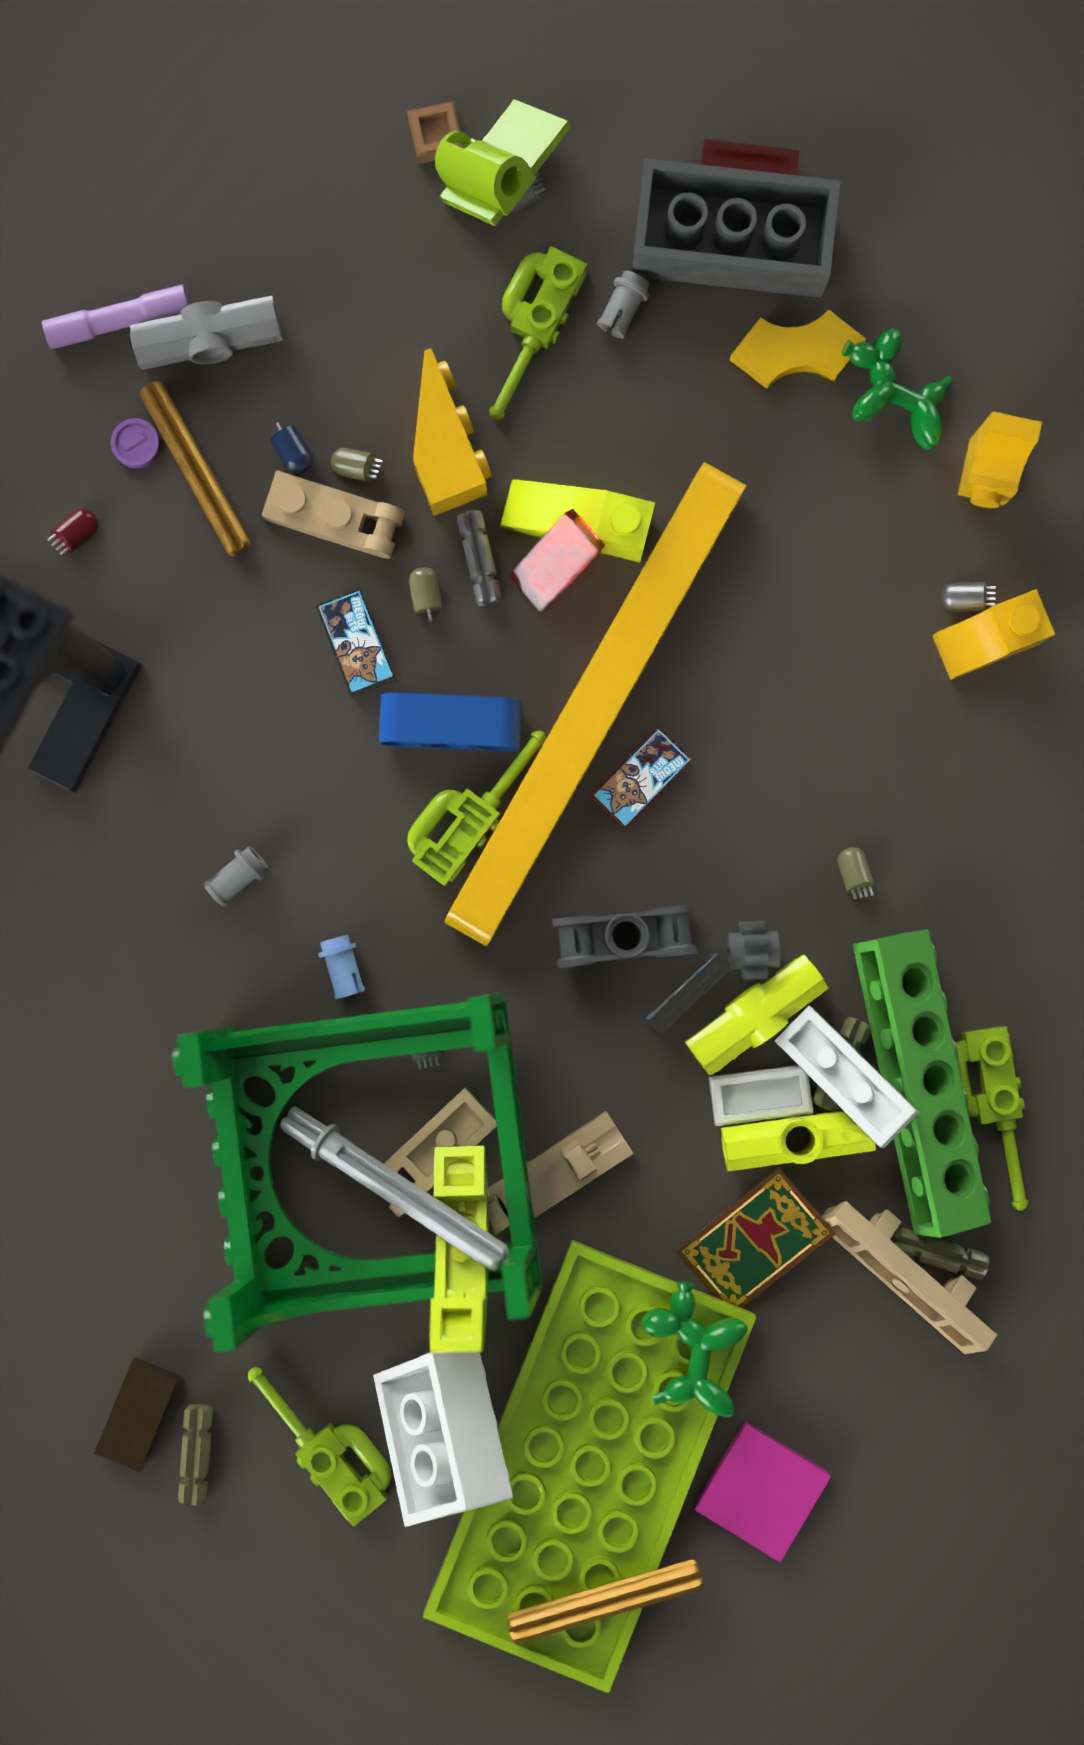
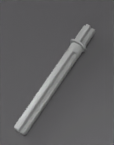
M296 1106L289 1109L287 1117L281 1120L280 1128L283 1129V1132L311 1150V1158L320 1161L323 1159L332 1166L337 1167L491 1271H497L509 1254V1250L504 1243L352 1144L351 1141L339 1134L340 1129L336 1125L325 1126Z

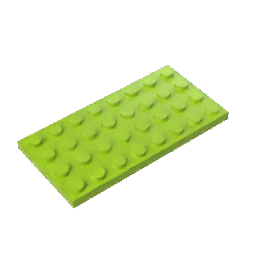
M571 1240L497 1426L505 1465L509 1473L513 1498L463 1512L424 1609L423 1618L606 1693L610 1692L642 1608L520 1644L514 1643L510 1636L508 1615L512 1612L658 1570L718 1417L700 1404L696 1397L683 1403L665 1401L655 1405L652 1395L664 1391L666 1385L674 1378L688 1374L692 1347L681 1341L676 1333L668 1337H653L646 1333L641 1323L643 1316L652 1309L665 1308L670 1310L672 1295L679 1290L676 1281ZM692 1289L691 1293L695 1297V1308L691 1317L698 1320L704 1328L719 1320L729 1318L740 1319L748 1327L747 1333L742 1340L733 1346L711 1351L707 1378L715 1381L727 1392L756 1320V1315L733 1304Z

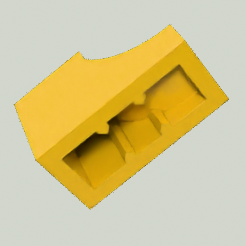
M993 411L969 440L958 495L971 498L970 502L979 507L997 508L1000 504L1005 505L1017 493L1025 464L1032 449L1038 442L1042 422Z
M1035 589L992 606L969 619L938 631L932 636L949 678L952 680L1038 646L1054 636L1055 632L1038 591Z

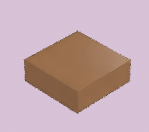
M454 101L407 111L418 164L435 161L437 147L441 140L450 132L460 131ZM460 142L454 143L455 145L463 148Z

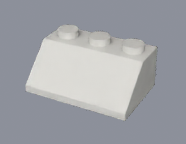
M480 1352L428 1353L373 1375L405 1527L513 1498L509 1473L505 1465L497 1430V1420L493 1412L486 1381V1372L482 1364Z

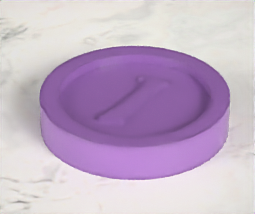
M137 418L125 420L112 433L111 449L113 454L127 467H146L157 458L160 452V437L155 428L145 420Z

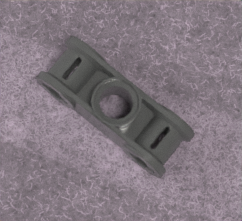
M693 904L652 908L644 912L607 916L583 915L552 919V927L558 929L561 958L556 961L557 968L601 964V961L644 956L658 958L698 953L697 945L692 944L689 914L694 912ZM621 922L631 924L637 931V942L630 950H622L613 942V930ZM574 930L577 932L578 953L576 952Z

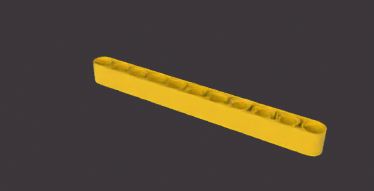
M705 462L701 465L445 918V924L482 945L488 946L747 485Z

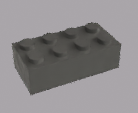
M645 158L631 272L649 279L821 298L831 274L841 180Z

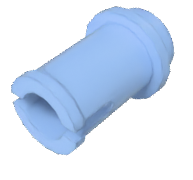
M348 934L320 942L322 952L318 953L319 958H325L335 999L365 991L352 949L357 947L356 942L351 943Z

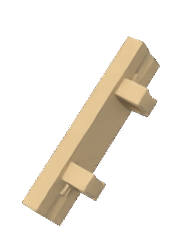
M607 1111L527 1162L534 1218L634 1154ZM503 1178L488 1187L489 1234L499 1241L510 1234L509 1218L503 1212L498 1200L500 1198L507 1209Z
M847 1201L826 1209L821 1217L836 1233L833 1238L961 1352L969 1354L988 1350L997 1334L965 1307L975 1292L976 1287L962 1275L954 1279L949 1278L944 1286L940 1285L890 1240L901 1224V1221L888 1209H885L884 1212L875 1213L870 1221H868Z

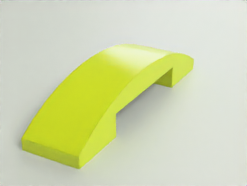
M485 1146L435 1147L433 1197L489 1233L488 1177ZM437 1234L435 1298H431L430 1352H483L487 1318L489 1269Z

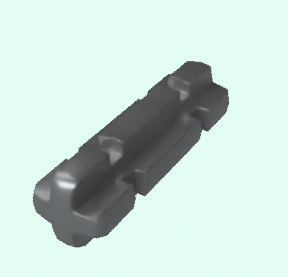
M470 510L457 516V523L461 537H465L462 543L471 581L476 583L473 585L476 602L479 606L496 604L502 600V593L499 581L494 579V576L497 574L488 535L483 534L486 531L482 512L480 510Z

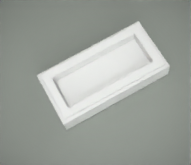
M799 1065L708 1076L715 1126L814 1114L809 1076Z

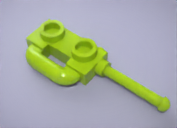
M552 246L547 254L535 252L524 257L503 296L502 311L505 317L512 322L511 332L524 339L521 343L523 349L494 406L490 407L489 415L493 420H501L505 416L504 411L533 354L538 353L541 347L548 349L551 342L556 343L560 334L557 330L560 324L565 325L569 316L566 312L586 278L587 263ZM535 275H538V278L544 280L534 302L532 304L525 301L522 302Z
M535 731L531 734L532 738L490 793L486 791L479 798L469 789H466L463 794L456 790H444L439 792L430 801L408 832L407 843L409 850L415 855L412 860L414 864L445 887L449 882H453L466 865L465 861L477 846L481 848L488 839L485 835L489 829L494 831L499 824L498 818L501 814L497 811V808L502 803L499 800L538 748L546 741L547 737L543 731ZM449 810L457 818L436 844L427 837Z
M1006 1026L961 1033L962 1040L955 1044L958 1050L957 1064L961 1083L968 1097V1116L977 1118V1123L979 1124L996 1122L997 1131H1001L1014 1200L1012 1205L1018 1211L1025 1210L1029 1200L1025 1197L1013 1130L1017 1128L1015 1119L1023 1118L1022 1110H1025V1103L1023 1098H1019L1018 1089H1021V1081L1015 1075L1010 1035ZM967 1061H976L982 1093L972 1095Z
M258 1367L251 1368L248 1371L249 1382L252 1381L297 1437L295 1441L300 1446L296 1452L298 1457L297 1463L302 1469H308L312 1474L310 1476L311 1481L316 1486L320 1485L345 1519L353 1527L356 1526L387 1500L388 1494L385 1490L389 1486L392 1477L391 1468L387 1460L368 1436L357 1426L345 1424L335 1428L330 1422L317 1434L310 1427L306 1429L262 1374L263 1370ZM348 1446L351 1447L370 1471L363 1478L343 1454Z

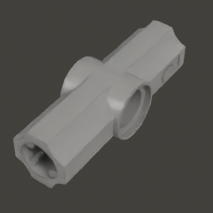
M273 296L224 306L216 301L196 302L184 307L180 315L130 325L132 348L141 370L188 360L196 364L218 363L230 358L233 355V351L283 341L280 319Z

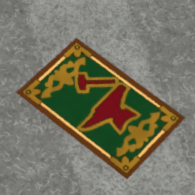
M778 1168L676 1251L716 1298L743 1308L836 1233L784 1172Z

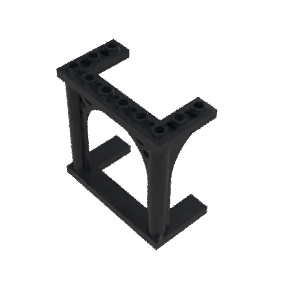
M0 575V757L36 688L49 677L57 675L71 682L72 685L34 755L28 770L76 793L142 664L94 640L71 624L75 614L68 609Z

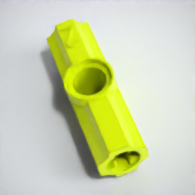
M801 955L777 971L774 976L763 984L758 982L738 995L724 1007L725 1012L684 1042L704 1070L711 1076L715 1072L720 1071L730 1061L735 1060L738 1055L749 1047L755 1048L781 1031L789 1023L788 1018L828 990L829 987L815 966L805 955Z
M845 1111L808 1116H791L780 1120L721 1128V1141L727 1171L792 1162L806 1164L820 1158L876 1151L875 1141ZM798 1126L806 1127L810 1135L807 1147L799 1152L789 1151L786 1145L788 1132Z

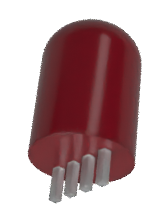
M77 509L51 530L52 536L47 541L49 542L54 538L55 541L51 545L54 546L58 543L59 546L56 550L58 551L61 547L64 549L60 553L61 555L66 551L72 553L97 531V518L87 509Z

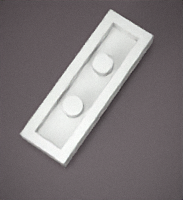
M808 1006L775 1040L881 1148H885L919 1113L811 1006Z

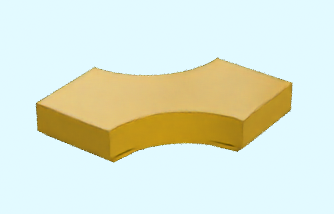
M829 309L819 319L799 327L777 326L760 318L731 354L730 361L766 389L770 388L780 378L797 372H812L835 381L851 361L849 356L844 357L841 355L846 341L849 339L855 345L859 342H865L866 338Z

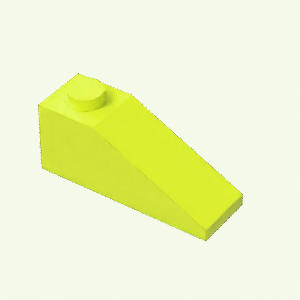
M512 479L500 526L504 529L640 563L655 502L608 490Z

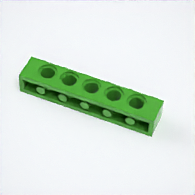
M929 930L901 933L852 944L880 1074L919 1112L894 1138L914 1234L942 1238L990 1224L989 1194L982 1181L978 1162L979 1148L971 1130L967 1111L968 1097L961 1083L957 1064L958 1050L951 1037L946 1013L947 999L941 990L936 967L937 952L931 942ZM903 976L905 977L907 982L906 992L904 991L902 985ZM914 1025L916 1026V1029H917V1039H916V1040L914 1039V1036H913V1026H914ZM924 1074H926L928 1081L926 1089L923 1083ZM935 1122L937 1123V1126H938L937 1137H935V1134H934V1125H935ZM946 1171L948 1173L947 1186L945 1185L944 1180Z

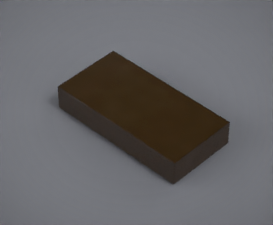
M134 1358L94 1454L140 1473L181 1376L139 1358Z

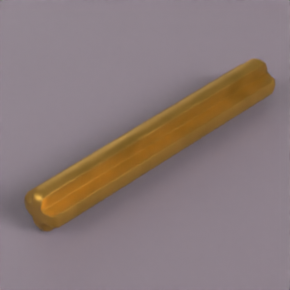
M154 381L144 386L140 390V397L224 549L231 557L245 552L251 547V541L167 389L161 381Z
M688 1560L512 1612L508 1615L510 1636L514 1643L520 1644L699 1591L703 1588L704 1582L697 1561Z

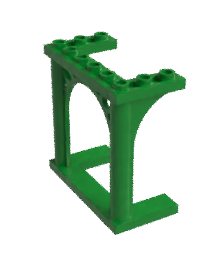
M505 991L468 998V1002L237 1031V1026L177 1035L178 1045L174 1046L172 1054L175 1073L178 1077L182 1076L183 1088L203 1086L211 1083L212 1089L207 1091L206 1103L208 1114L211 1119H216L218 1138L213 1140L212 1154L215 1166L222 1169L224 1187L219 1189L218 1204L221 1216L228 1219L230 1237L225 1238L224 1254L228 1267H233L235 1280L209 1298V1306H206L204 1309L205 1332L208 1338L213 1337L215 1352L236 1350L262 1326L297 1316L435 1298L436 1252L381 1259H359L331 1252L316 1244L302 1233L291 1221L277 1196L271 1173V1145L277 1122L291 1097L308 1080L326 1069L353 1061L474 1046V1051L487 1050L512 1242L505 1244L509 1254L497 1271L489 1269L488 1293L505 1291L508 1319L530 1317L543 1288ZM306 1061H316V1063L310 1067H308L306 1064ZM281 1065L280 1071L294 1066L295 1075L293 1080L285 1083L281 1075L272 1069L271 1066ZM257 1076L267 1080L275 1091L276 1099L271 1106L265 1107L253 1102L245 1090L247 1079ZM247 1113L261 1118L262 1131L260 1134L254 1135L249 1131L250 1128H253V1122ZM255 1166L263 1169L264 1177L262 1180L255 1179ZM261 1190V1193L257 1197V1191ZM268 1211L273 1216L274 1228L262 1236L261 1230L264 1227L265 1219H260V1213ZM285 1236L290 1238L294 1245V1253L290 1262L282 1268L270 1267L266 1262V1251L269 1244L278 1237ZM305 1255L315 1257L319 1269L307 1266L304 1268V1274H296V1271L304 1262ZM334 1265L341 1269L331 1270V1266Z

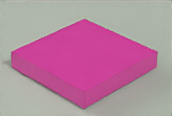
M744 1420L695 1502L694 1508L695 1511L781 1563L830 1480L831 1475L829 1471Z

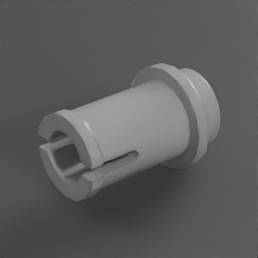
M624 271L621 277L615 278L613 284L616 288L601 318L597 321L598 327L606 332L618 315V320L610 335L621 339L626 336V331L641 301L645 302L649 298L647 289L650 284L648 281L630 271Z
M250 846L243 851L241 849L234 851L236 857L210 880L204 882V887L208 893L223 907L227 906L229 901L253 880L261 881L264 878L262 873L268 866L263 858Z

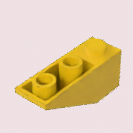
M430 348L424 351L413 461L433 515L436 516L486 496L487 487L485 480L491 478L492 474L482 449L473 452L467 435L474 433L465 406L461 405L455 408L449 391L456 389L446 360L437 363L434 353Z

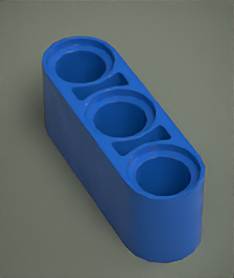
M383 693L380 699L378 743L396 747L520 750L522 701L504 697Z

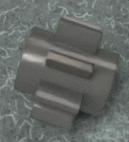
M765 921L739 922V932L727 933L729 970L741 969L742 980L768 979L767 968L780 967L778 931H765Z

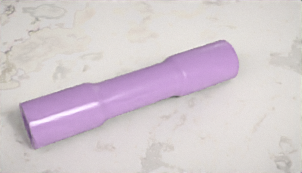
M181 284L146 293L137 299L91 311L81 310L42 320V325L50 348L56 349L91 340L97 335L127 328L132 324L180 315L181 310L188 306L190 302L186 289Z

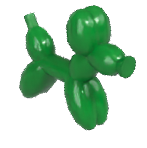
M892 328L883 332L875 339L872 345L864 342L854 345L848 339L843 346L841 355L844 357L849 356L851 362L857 367L870 369V380L873 385L854 405L852 410L853 419L855 421H866L879 414L890 402L910 411L911 431L916 443L923 450H930L937 445L942 435V420L937 407L942 403L946 395V389L953 384V379L950 376H946L940 382L925 385L919 392L895 383L896 376L890 362L898 355L902 347V333L897 329Z
M677 1281L679 1290L672 1295L670 1310L665 1308L652 1309L643 1316L641 1323L646 1333L653 1337H668L676 1333L681 1341L692 1347L688 1374L674 1378L666 1385L664 1391L652 1395L655 1405L665 1401L683 1403L696 1397L698 1402L708 1411L717 1416L729 1418L735 1412L732 1399L722 1386L707 1378L711 1351L733 1346L742 1340L747 1333L748 1327L740 1319L729 1318L719 1320L704 1328L698 1320L691 1317L695 1308V1297L691 1293L694 1284Z

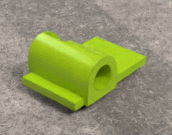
M514 99L482 141H476L461 131L448 133L441 140L435 155L436 170L447 186L439 197L444 203L496 226L504 215L508 216L536 180L535 174L570 130V124L567 120ZM460 142L463 148L455 145L454 143Z

